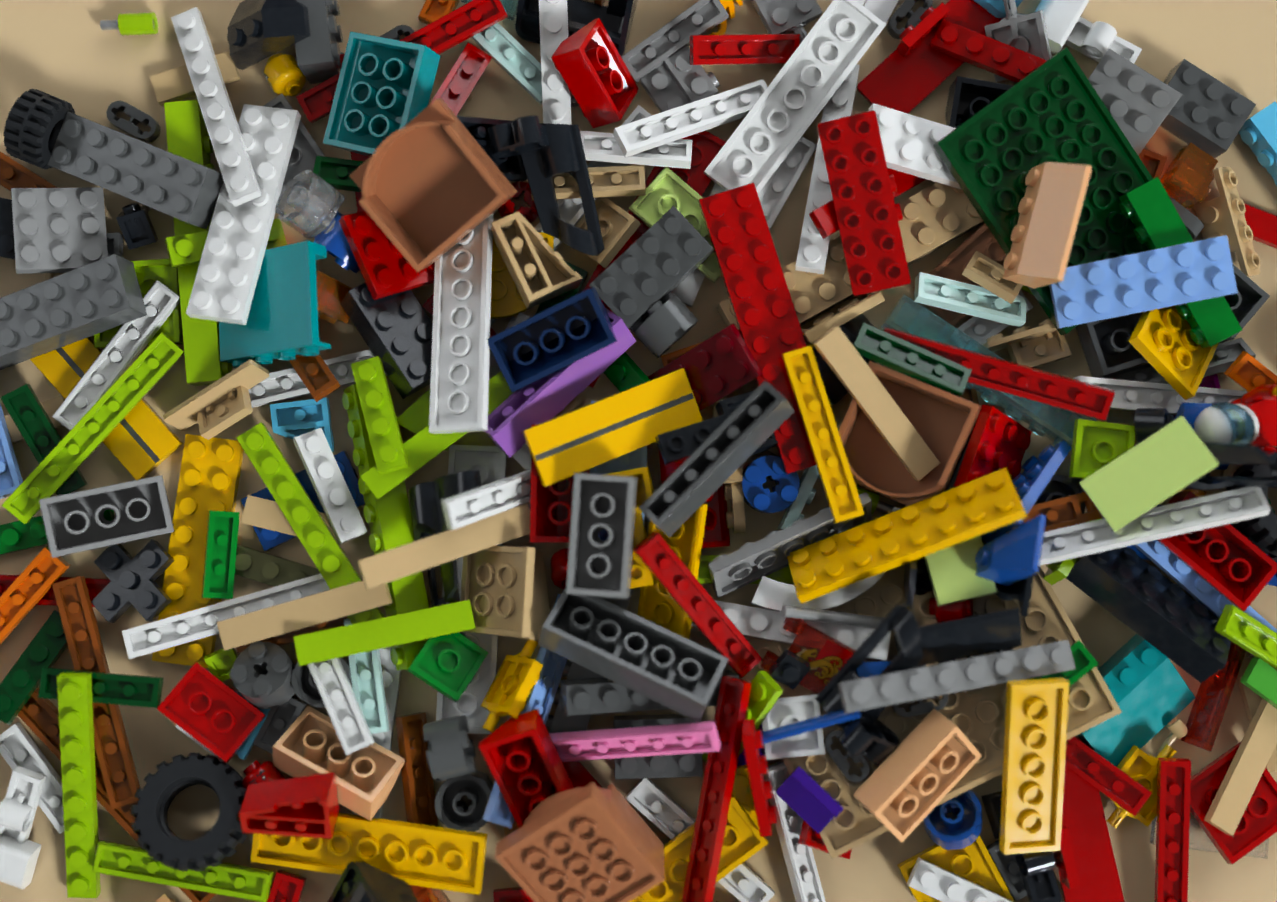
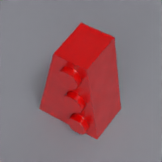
M335 772L248 785L239 812L242 833L332 839L339 813Z

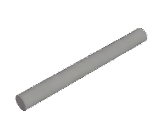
M784 605L782 607V617L876 628L884 619L883 617Z

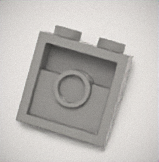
M688 45L665 59L663 65L640 80V83L660 112L718 94L717 88L720 86L712 72L707 74L701 65H690V48Z

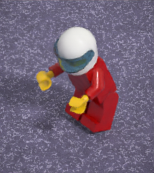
M1277 384L1259 385L1244 394L1242 398L1231 401V403H1212V406L1204 409L1196 418L1194 423L1195 433L1202 442L1257 445L1263 452H1277V448L1272 447L1277 446Z

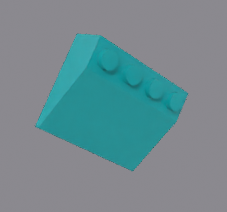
M350 31L323 144L371 157L387 137L404 128L429 105L441 56L425 45Z
M1135 634L1098 668L1122 713L1077 736L1084 744L1117 767L1133 745L1141 749L1196 697L1169 658L1140 635Z

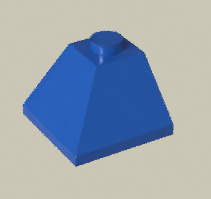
M1040 514L981 547L975 558V563L977 564L976 576L1009 586L1037 573L1046 516Z

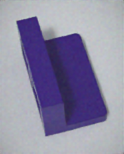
M800 766L776 790V794L817 833H820L844 809Z

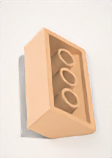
M1044 162L1033 167L1028 172L1025 180L1027 185L1025 196L1018 206L1019 219L1011 233V249L1003 264L1005 269L1004 279L1033 289L1063 281L1092 166Z
M309 705L273 746V766L294 778L335 772L338 803L369 821L372 820L387 800L405 763L404 758L377 743H373L346 756L330 717Z
M934 708L853 795L902 843L982 755L957 725Z

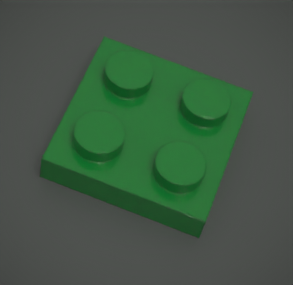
M459 632L427 639L407 671L456 703L489 652Z

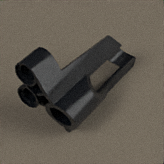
M533 115L515 119L512 123L498 124L487 128L493 158L521 156L543 232L558 238L564 244L591 256H598L605 248L579 125L540 124L538 116ZM569 173L576 180L579 186L588 230L571 225L561 219L553 176Z
M1166 408L1136 409L1134 428L1137 445L1173 422V414H1169ZM1203 442L1219 464H1267L1272 472V477L1210 476V472H1208L1183 489L1208 490L1227 486L1277 487V452H1263L1257 445Z
M480 471L458 472L439 477L433 482L421 483L410 488L408 492L415 541L449 530L446 526L441 500L481 487ZM456 559L440 564L444 590L443 598L438 599L434 567L427 569L432 607L460 602Z
M897 603L815 698L827 714L843 710L838 684L861 679L857 669L892 628L899 639L902 650L880 675L915 669L924 655L920 646L921 634L919 626L907 603ZM887 706L860 711L861 718L836 724L844 732L839 740L846 750L855 756H860L863 753L875 764L880 765L900 742L896 734L878 720V717Z

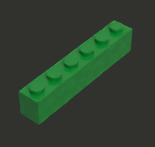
M1158 177L1119 197L1122 202L1120 203V209L1127 219L1131 218L1135 226L1133 230L1135 237L1141 244H1145L1148 251L1194 242ZM1224 296L1175 305L1179 316L1183 320L1186 319L1191 327L1189 333L1195 344L1201 345L1202 348L1212 347L1242 331Z

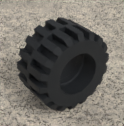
M37 89L25 91L15 101L5 123L4 146L7 153L42 169L53 168L47 164L67 111L75 114L71 103Z

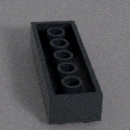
M1122 547L1078 557L1066 579L1197 681L1202 683L1226 666L1231 640L1215 631L1219 618L1207 610L1201 602L1194 600L1185 593L1179 585L1172 583L1163 576L1156 567L1149 565L1141 559L1134 550Z

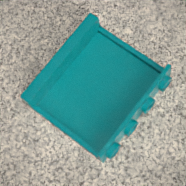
M303 241L265 250L246 325L219 322L221 362L231 363L233 368L239 367L248 360L265 365L272 364L273 359L277 358L279 360H294L296 355L299 354L302 356H317L319 351L331 349V344L319 342L316 260L327 258L325 246L311 241Z

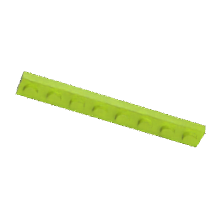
M161 332L1 506L22 523L27 524L41 509L39 500L50 498L58 491L184 354V350Z
M261 422L236 437L330 590L362 581L264 423ZM378 607L347 616L352 624L384 618Z
M61 672L57 676L67 897L97 898L101 893L100 873L92 872L99 842L91 673Z

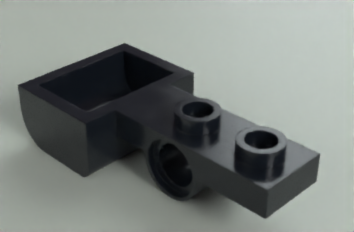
M755 390L719 401L715 406L718 414L717 417L657 435L655 439L664 464L668 465L689 458ZM773 433L752 455L775 447L778 443L775 434Z
M1002 791L981 796L994 839L1000 838ZM1052 851L1014 854L1029 902L1063 901L1053 873L1055 860Z

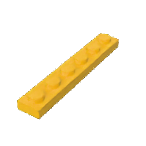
M811 345L782 354L834 523L864 515Z

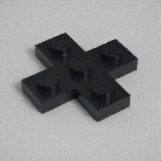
M153 539L134 558L121 544L110 545L94 563L111 582L91 603L111 623H115L131 605L136 608L146 621L152 622L172 602L155 580L175 560L158 541Z

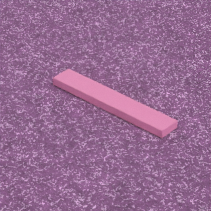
M714 721L549 733L562 762L719 752L721 747Z

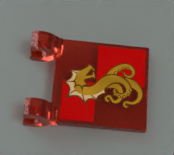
M786 617L782 628L790 633L797 634L788 650L809 662L811 666L810 671L799 685L819 695L856 650L808 625L802 619ZM767 650L761 667L769 671L779 656Z

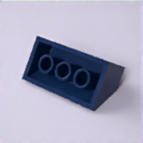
M592 287L489 338L488 345L513 393L616 342L617 339L608 313L595 287Z

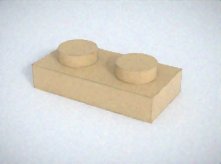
M977 250L962 273L963 276L1010 304L1015 300L1023 286L1004 279V267Z

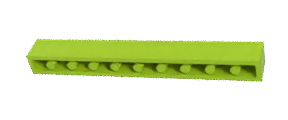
M198 100L165 102L168 152L215 171V167L210 160V153H213L214 149ZM173 217L175 236L209 230L212 217L207 230ZM200 263L177 267L186 380L188 384L193 386L211 385L232 371L231 363L220 361L219 321L190 318L186 314Z
M352 384L343 389L342 404L344 409L347 410L349 418L347 430L354 444L353 461L358 466L359 476H361L376 465L357 387L356 384ZM360 477L358 487L364 497L365 506L363 513L366 522L369 523L371 533L369 535V545L374 554L415 541L405 480L378 500ZM422 571L387 583L393 603L382 606L385 608L386 617L429 608ZM427 639L392 646L390 654L396 670H407Z

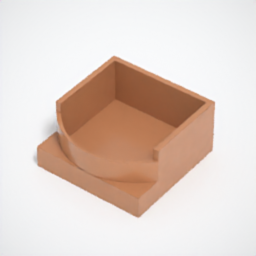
M442 98L435 99L404 128L387 137L378 146L374 154L349 175L362 191V199L359 201L361 206L417 273L432 265L517 193V190Z
M869 361V368L925 441L940 464L921 480H914L856 401L852 399L838 432L855 485L906 507L945 492L974 430L980 412V405Z
M592 782L584 788L565 790L545 799L529 814L521 828L497 842L495 858L534 902H630L665 880L664 844L612 783L607 786V789L598 788Z

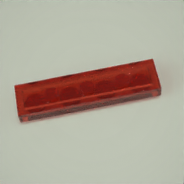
M1231 641L1226 666L1200 684L1186 724L1187 734L1181 738L1183 742L1210 752L1212 751L1246 653L1245 649Z

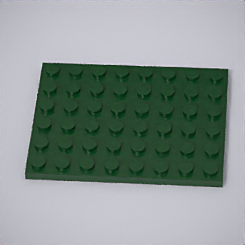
M1067 47L933 145L1006 255L1010 252L1012 245L1011 233L1017 225L1020 215L1018 206L1025 196L1027 188L1025 184L1026 176L1033 167L1044 162L1092 166L1066 267L1148 251L1145 244H1141L1135 237L1133 231L1135 226L1131 218L1127 219L1120 209V203L1122 202L1119 197L1153 178ZM1049 285L1035 289L1029 287L1057 329ZM1078 325L1057 330L1060 335H1066Z

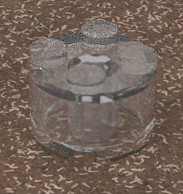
M304 170L294 177L297 182L292 188L286 185L278 198L275 212L280 215L278 218L304 237L312 238L321 232L327 234L333 229L335 225L334 217L343 204L345 196L311 170Z

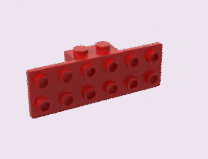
M950 0L946 4L942 2L935 9L931 6L920 16L921 22L915 28L910 25L899 36L901 41L897 49L856 86V89L871 105L874 103L909 114L964 63V61L930 47V42L942 20L945 19L986 36L984 26L998 23L1002 19L993 16L974 0Z
M868 111L819 123L818 131L853 295L858 296L910 284L911 279L898 222L903 220L900 203H894L893 192H897L894 174H888L876 112Z
M1065 766L1061 845L1059 851H1052L1056 862L1054 871L1061 884L1064 902H1125L1100 792Z

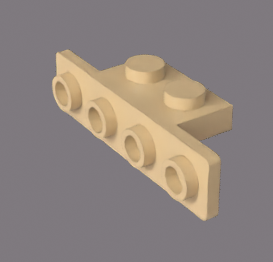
M1231 167L1213 169L1220 197L1194 206L1197 218L1204 225V228L1201 230L1203 240L1227 235L1230 253L1236 252L1241 271L1247 277L1260 275L1261 261L1259 255L1254 251L1252 243L1253 232L1250 226L1247 225L1244 215L1246 210L1245 204L1239 197L1236 187L1238 185L1237 176Z
M1050 319L1040 322L1038 327L1029 329V326L1018 328L1012 332L1013 335L1004 337L1003 334H997L986 339L987 343L980 349L981 354H987L1007 348L1013 363L1031 368L1060 361L1072 355L1065 336L1060 335Z
M248 360L164 414V421L181 431H185L198 422L200 436L209 440L253 412L249 389L268 378L269 371L253 360Z

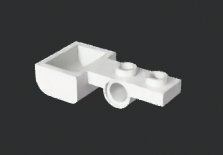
M1089 0L1040 1L1035 12L1043 11L1050 51L1053 54H1057L1065 44L1100 62L1108 49H1111L1134 64L1142 51L1141 48L1116 36L1117 31L1110 24L1102 21L1092 23L1082 18L1081 14Z
M18 766L12 772L6 797L0 803V882L23 890L32 881L42 844L28 839L46 776Z

